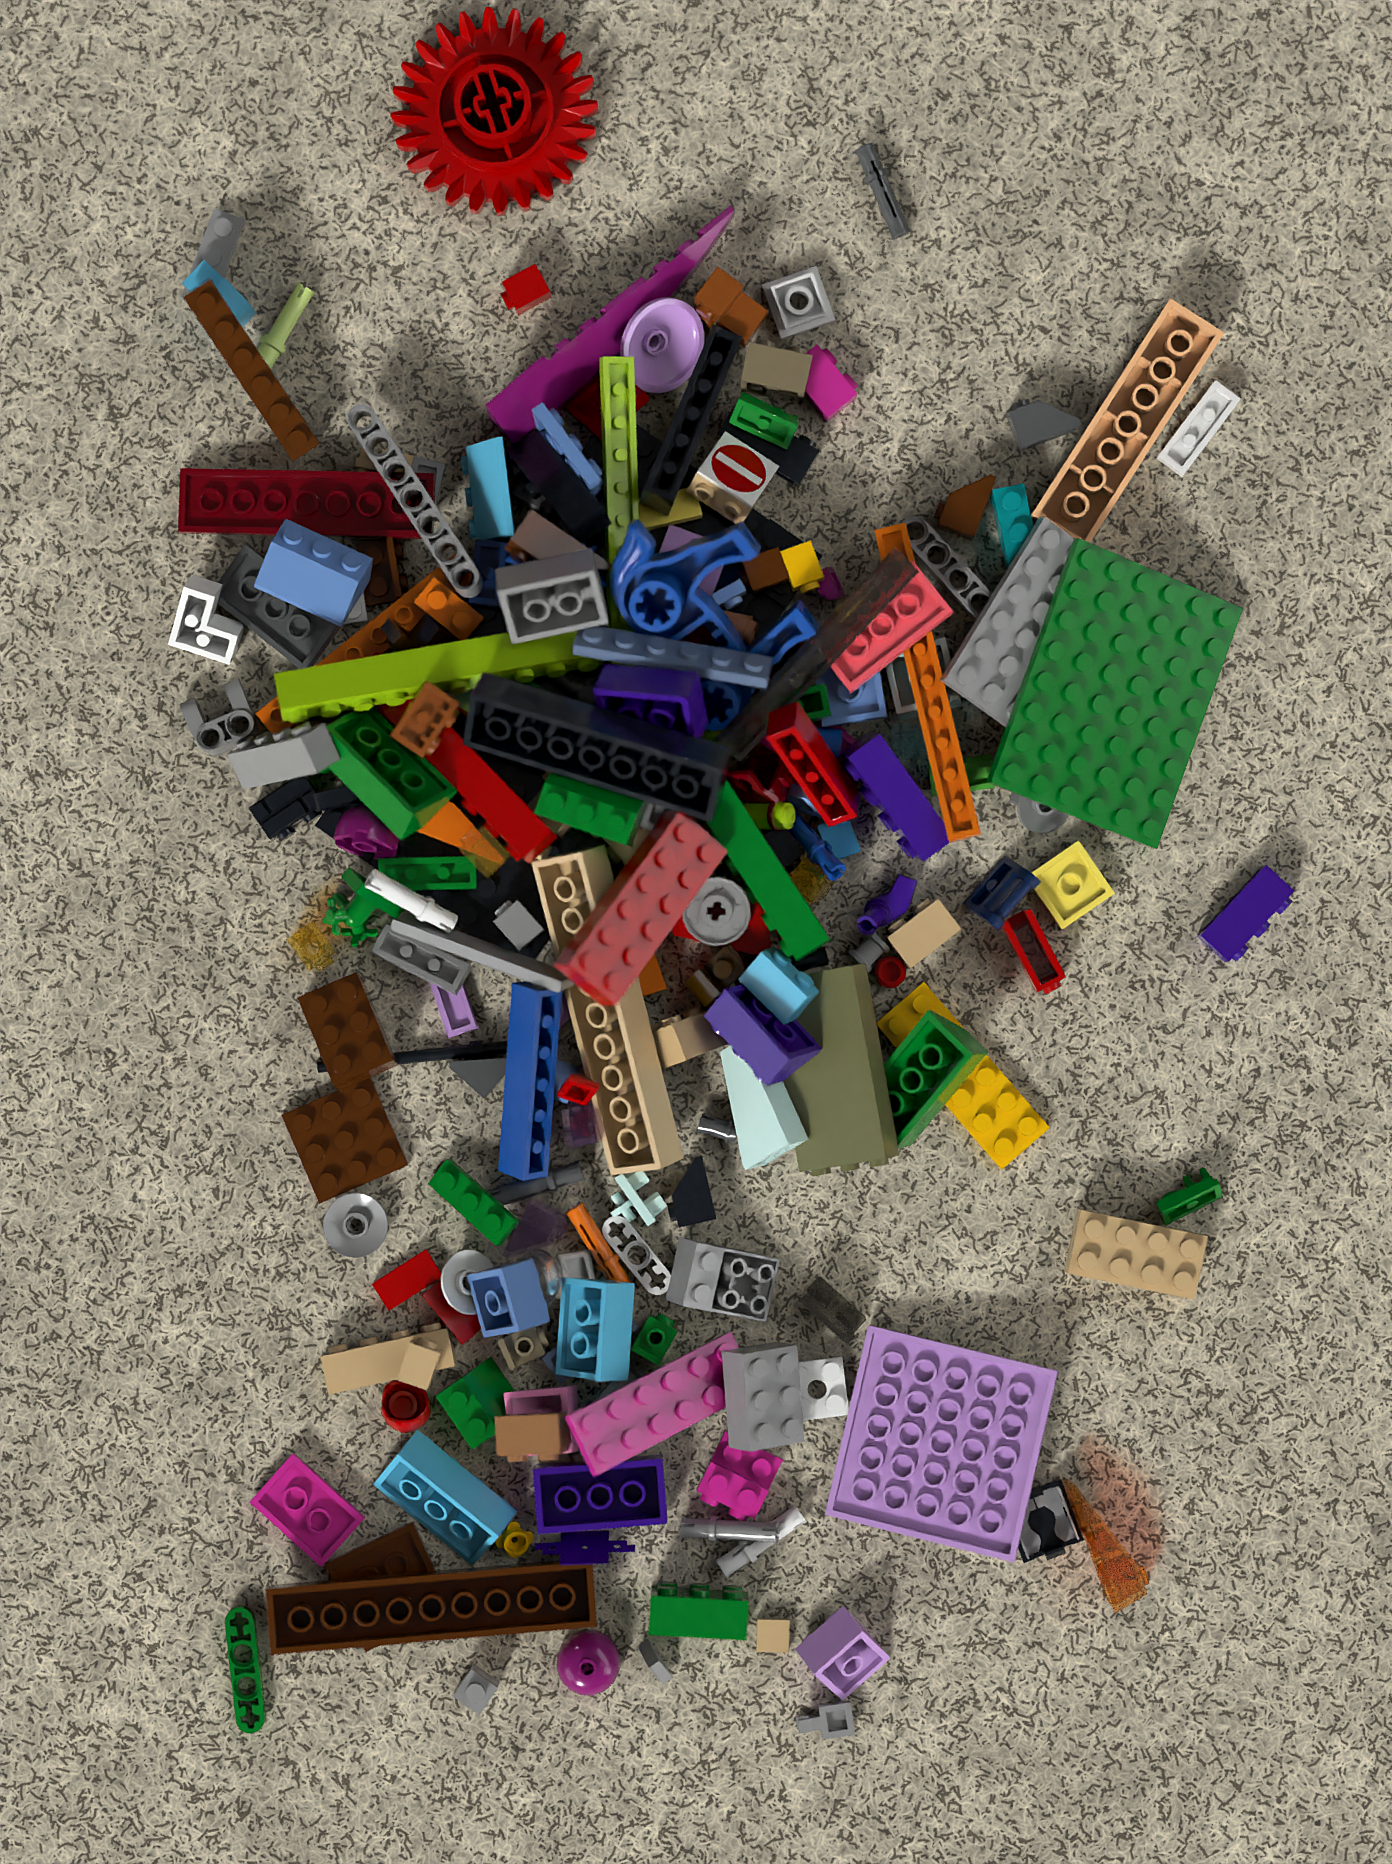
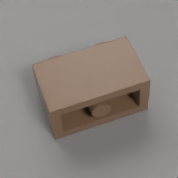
M566 1412L496 1416L497 1456H507L508 1462L527 1461V1455H539L540 1461L559 1459L558 1454L569 1451L567 1421L565 1419V1416H567Z

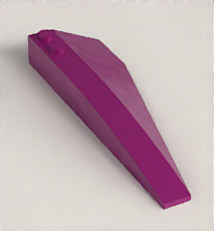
M731 205L698 231L697 236L699 239L694 242L693 239L686 240L674 252V259L672 261L661 260L653 267V271L650 273L647 281L641 276L600 310L601 318L597 320L595 317H591L586 320L575 332L576 338L571 340V338L567 339L565 337L555 345L551 358L547 360L544 355L541 356L486 404L491 422L511 445L536 429L532 412L533 408L543 402L548 410L554 408L562 417L563 414L560 411L600 375L599 358L620 357V346L624 330L638 309L657 298H675L733 220L735 210Z

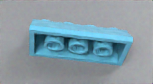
M416 1430L373 1484L472 1566L500 1536L518 1512L505 1499L499 1497L488 1488L482 1480L472 1475L455 1458L450 1457L434 1444L430 1438L424 1436L418 1430Z

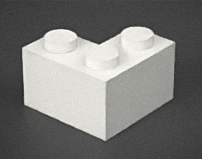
M195 575L190 576L183 587L168 645L230 665L238 651L245 625L240 621L215 614L223 584Z

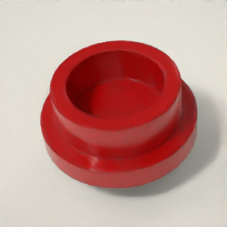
M886 956L876 963L874 976L881 986L894 988L904 981L906 967L899 958Z

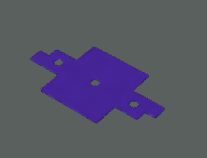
M609 1530L561 1532L560 1542L534 1543V1550H542V1555L560 1554V1565L608 1564L609 1553L635 1552V1545H627V1540L609 1541Z

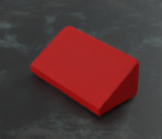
M441 1279L422 1294L424 1300L462 1345L481 1330L477 1314L468 1315L460 1313L447 1302L442 1291Z

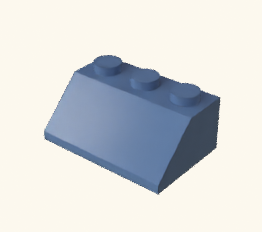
M285 519L270 543L254 587L342 627L370 581L373 558Z

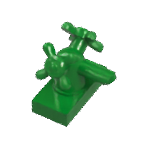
M348 867L341 877L356 894L350 901L344 894L340 893L327 899L329 909L326 911V917L322 919V922L332 925V934L335 936H339L340 932L343 936H351L350 943L355 948L359 945V941L365 940L368 936H378L377 929H367L366 927L368 924L367 919L376 909L380 908L393 918L400 916L404 908L389 901L380 894L365 888L367 878ZM344 922L351 928H342L340 930L339 923Z

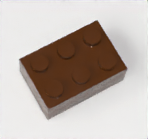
M357 972L297 997L332 1084L339 1091L398 1066L363 978Z

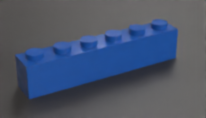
M527 981L513 982L511 989L498 1171L523 1181L548 1177L562 992L557 993Z

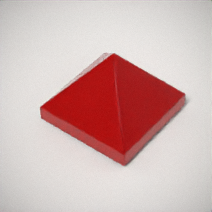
M580 1073L570 1074L558 1090L557 1097L586 1106L599 1089L600 1084Z

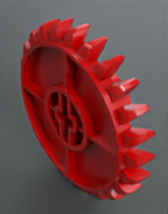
M486 7L483 15L482 29L476 30L465 11L460 12L459 28L461 35L454 37L439 22L436 24V33L441 45L438 50H435L422 40L418 39L416 42V48L425 63L424 66L420 67L403 61L401 64L404 75L409 81L414 83L413 88L393 86V95L399 102L409 106V110L392 112L391 120L396 126L411 130V133L404 134L395 139L397 147L401 151L406 152L418 151V154L406 163L408 170L413 174L429 170L431 173L423 184L425 190L432 193L445 185L448 188L445 201L449 206L454 207L460 203L463 197L469 198V208L472 214H480L485 203L491 202L497 216H504L508 210V202L516 200L523 212L529 211L532 204L530 195L537 192L541 198L550 201L554 198L551 183L555 179L566 185L571 184L574 180L571 170L567 167L568 163L584 164L588 159L587 151L577 144L578 141L587 142L593 140L597 133L596 127L582 123V119L590 118L598 112V101L580 100L581 96L587 94L593 88V76L573 77L583 62L581 52L572 53L562 60L560 55L564 51L566 44L565 34L560 31L545 44L543 42L545 26L544 20L541 17L536 18L528 32L525 33L521 32L522 25L518 9L513 8L511 10L505 28H498L497 19L492 7ZM486 87H492L499 110H501L506 128L503 132H496L483 93V89ZM506 88L511 89L514 92L513 94L517 111H522L521 117L514 124V126H511V123L515 122L513 103L511 95ZM473 96V105L476 118L482 131H478L474 128L476 126L471 108H467V104Z

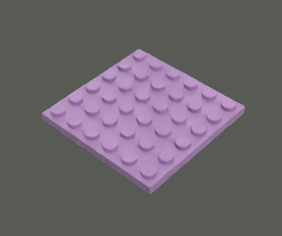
M868 1325L825 1515L1015 1562L1058 1370Z

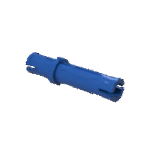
M795 809L796 818L793 823L794 826L792 829H788V831L805 849L807 858L813 864L816 863L829 880L839 879L843 872L838 868L845 871L846 866L834 855L831 845L826 840L823 842Z

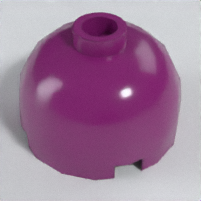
M357 805L346 810L337 823L333 838L335 845L342 850L361 857L364 856L365 851L375 853L374 859L395 857L399 838L366 805Z
M583 1629L563 1641L557 1653L556 1669L560 1680L569 1690L579 1695L593 1696L604 1692L615 1682L620 1671V1654L617 1646L608 1635L598 1630Z

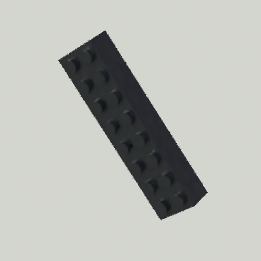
M486 672L482 673L470 694L463 745L710 822H712L723 798L733 748Z

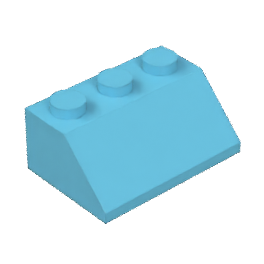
M502 437L466 446L467 456H461L463 476L469 475L470 487L465 488L467 507H473L474 519L468 520L471 539L477 538L508 543L516 532L506 447Z
M562 1277L555 1374L594 1381H628L635 1283Z

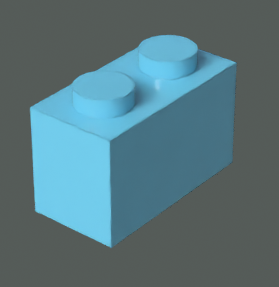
M772 947L762 951L738 980L783 1024L797 1019L820 991L814 986L810 976L804 972H799L790 963L791 959H788L782 950Z

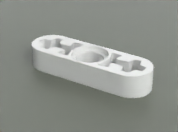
M620 1215L615 1218L613 1216L609 1217L602 1227L605 1240L649 1293L661 1295L667 1292L671 1278L669 1270L635 1228L628 1223L625 1217ZM613 1221L617 1225L621 1222L625 1225L622 1231L627 1238L631 1234L637 1238V1240L629 1242L623 1251L617 1247V1245L623 1243L617 1235L611 1238L608 1234L611 1231L609 1224ZM641 1246L645 1249L647 1257L643 1263L633 1264L629 1261L627 1254L631 1247ZM651 1259H654L657 1265L651 1267L653 1271L658 1275L662 1272L666 1275L663 1279L665 1286L661 1289L657 1285L653 1288L649 1285L652 1278L647 1271L643 1276L638 1273V1270L645 1268Z

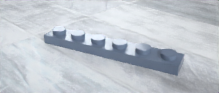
M600 626L577 630L573 644L574 655L647 668L699 672V677L765 689L767 688L773 658Z

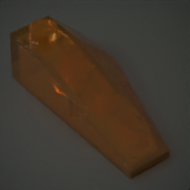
M1070 1479L1065 1480V1486L1107 1603L1114 1612L1121 1611L1148 1595L1145 1585L1150 1583L1144 1566H1137L1136 1562Z

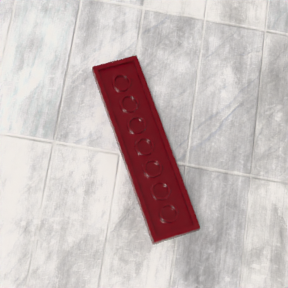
M180 468L178 532L180 534L275 536L285 519H288L325 537L422 539L379 472ZM392 472L391 480H401L406 472ZM415 473L435 503L436 475L434 473ZM412 496L408 501V506L416 507L420 505L423 496ZM434 521L426 525V533H434Z

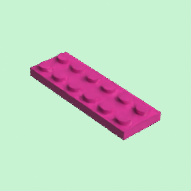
M732 1331L709 1341L565 1416L592 1476H597L726 1407L722 1351L739 1348Z

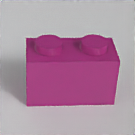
M816 344L807 352L808 355L813 356L804 396L827 423L856 400L858 393L855 389L858 386L848 373L842 375L836 368L835 364L838 362L834 355L827 348L822 350Z

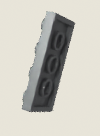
M245 544L218 582L223 584L218 604L299 669L313 667L341 627L255 588L254 584L265 557L250 545Z

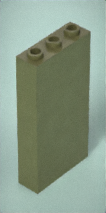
M866 963L808 973L807 975L811 977L814 986L820 992L796 1020L821 1046L822 1050L783 1081L808 1137L807 1141L795 1147L799 1172L811 1171L812 1176H819L831 1173L830 1167L840 1166L841 1172L860 1169L859 1163L868 1161L870 1167L888 1165V1158L899 1156L900 1154Z

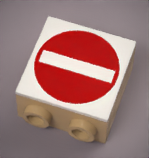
M725 431L697 471L686 492L737 524L740 521L744 522L769 485L779 466Z

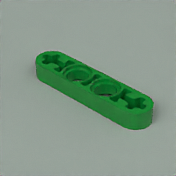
M238 1605L227 1613L225 1617V1631L236 1724L241 1731L252 1734L259 1731L266 1721V1708L255 1615L249 1607ZM240 1612L243 1618H248L249 1620L243 1626L244 1635L250 1633L251 1638L243 1637L233 1641V1636L239 1635L238 1624H232L231 1620L235 1619L237 1613ZM246 1644L250 1646L253 1656L249 1661L242 1662L236 1658L235 1649L238 1645ZM247 1676L255 1680L256 1690L253 1693L245 1694L239 1689L238 1684L242 1677ZM258 1698L259 1703L253 1702L252 1712L254 1715H259L260 1719L255 1721L254 1726H250L249 1721H243L242 1718L248 1712L247 1703L240 1705V1700L250 1701Z

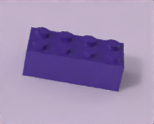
M869 731L840 753L844 759L840 764L851 779L854 778L855 781H860L862 787L859 791L865 800L874 807L878 806L881 811L877 815L888 831L891 830L893 833L896 832L900 838L896 842L906 856H910L912 859L917 858L924 862L949 844L944 822L879 733Z
M663 1454L635 1456L597 1476H592L586 1461L536 1464L533 1466L538 1534L668 1524Z

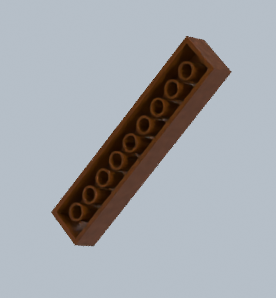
M560 1560L267 1585L266 1587L270 1655L597 1627L593 1564L560 1565Z

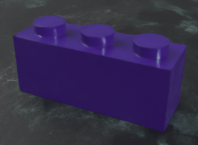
M1267 865L1261 866L1203 928L1197 937L1223 962H1229L1231 959L1236 962L1249 949L1245 944L1254 935L1259 938L1269 928L1271 924L1267 920L1275 912L1280 915L1292 903L1289 897L1294 890Z

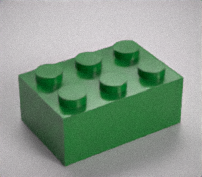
M658 1582V1587L651 1586L648 1635L747 1641L748 1592L742 1591V1587L737 1585H723L722 1590H709L710 1585L703 1583H692L690 1588H677L676 1582Z

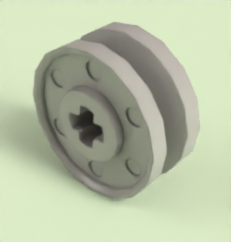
M721 877L708 878L683 913V921L689 933L700 942L711 946L727 945L737 940L747 929L751 917L750 902L743 889L733 881ZM715 903H721V909H726L725 915H720L718 921L712 920V915H708L707 912L708 908H714Z

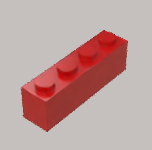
M798 701L769 712L766 738L828 827L857 817L859 790Z

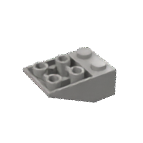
M679 1237L665 1300L684 1307L766 1322L780 1259Z

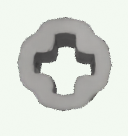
M873 933L868 935L855 950L850 949L848 953L858 964L866 963L867 972L872 969L871 965L883 952L888 953L891 949L877 934Z

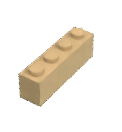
M440 1322L421 1326L422 1332L410 1334L409 1329L390 1333L391 1339L378 1342V1337L374 1336L358 1340L359 1346L347 1349L346 1343L327 1347L328 1353L323 1354L320 1358L328 1394L396 1380L409 1342L411 1340L418 1341L419 1337L436 1342V1348L442 1350L436 1370L456 1366L457 1360L450 1330L447 1326L441 1327Z

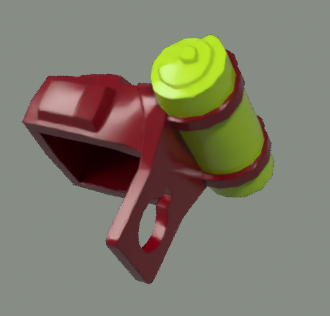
M776 751L751 752L742 770L728 771L726 780L734 789L759 829L784 831L785 829L793 828L796 818L795 809L792 804L785 802L786 795L793 783V775Z

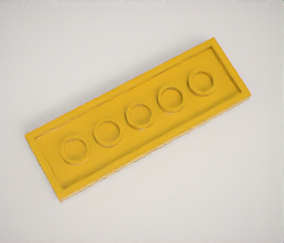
M922 982L876 1022L877 1027L896 1049L928 1010L964 1028L925 982ZM988 1055L982 1059L945 1104L1001 1170L1050 1129Z

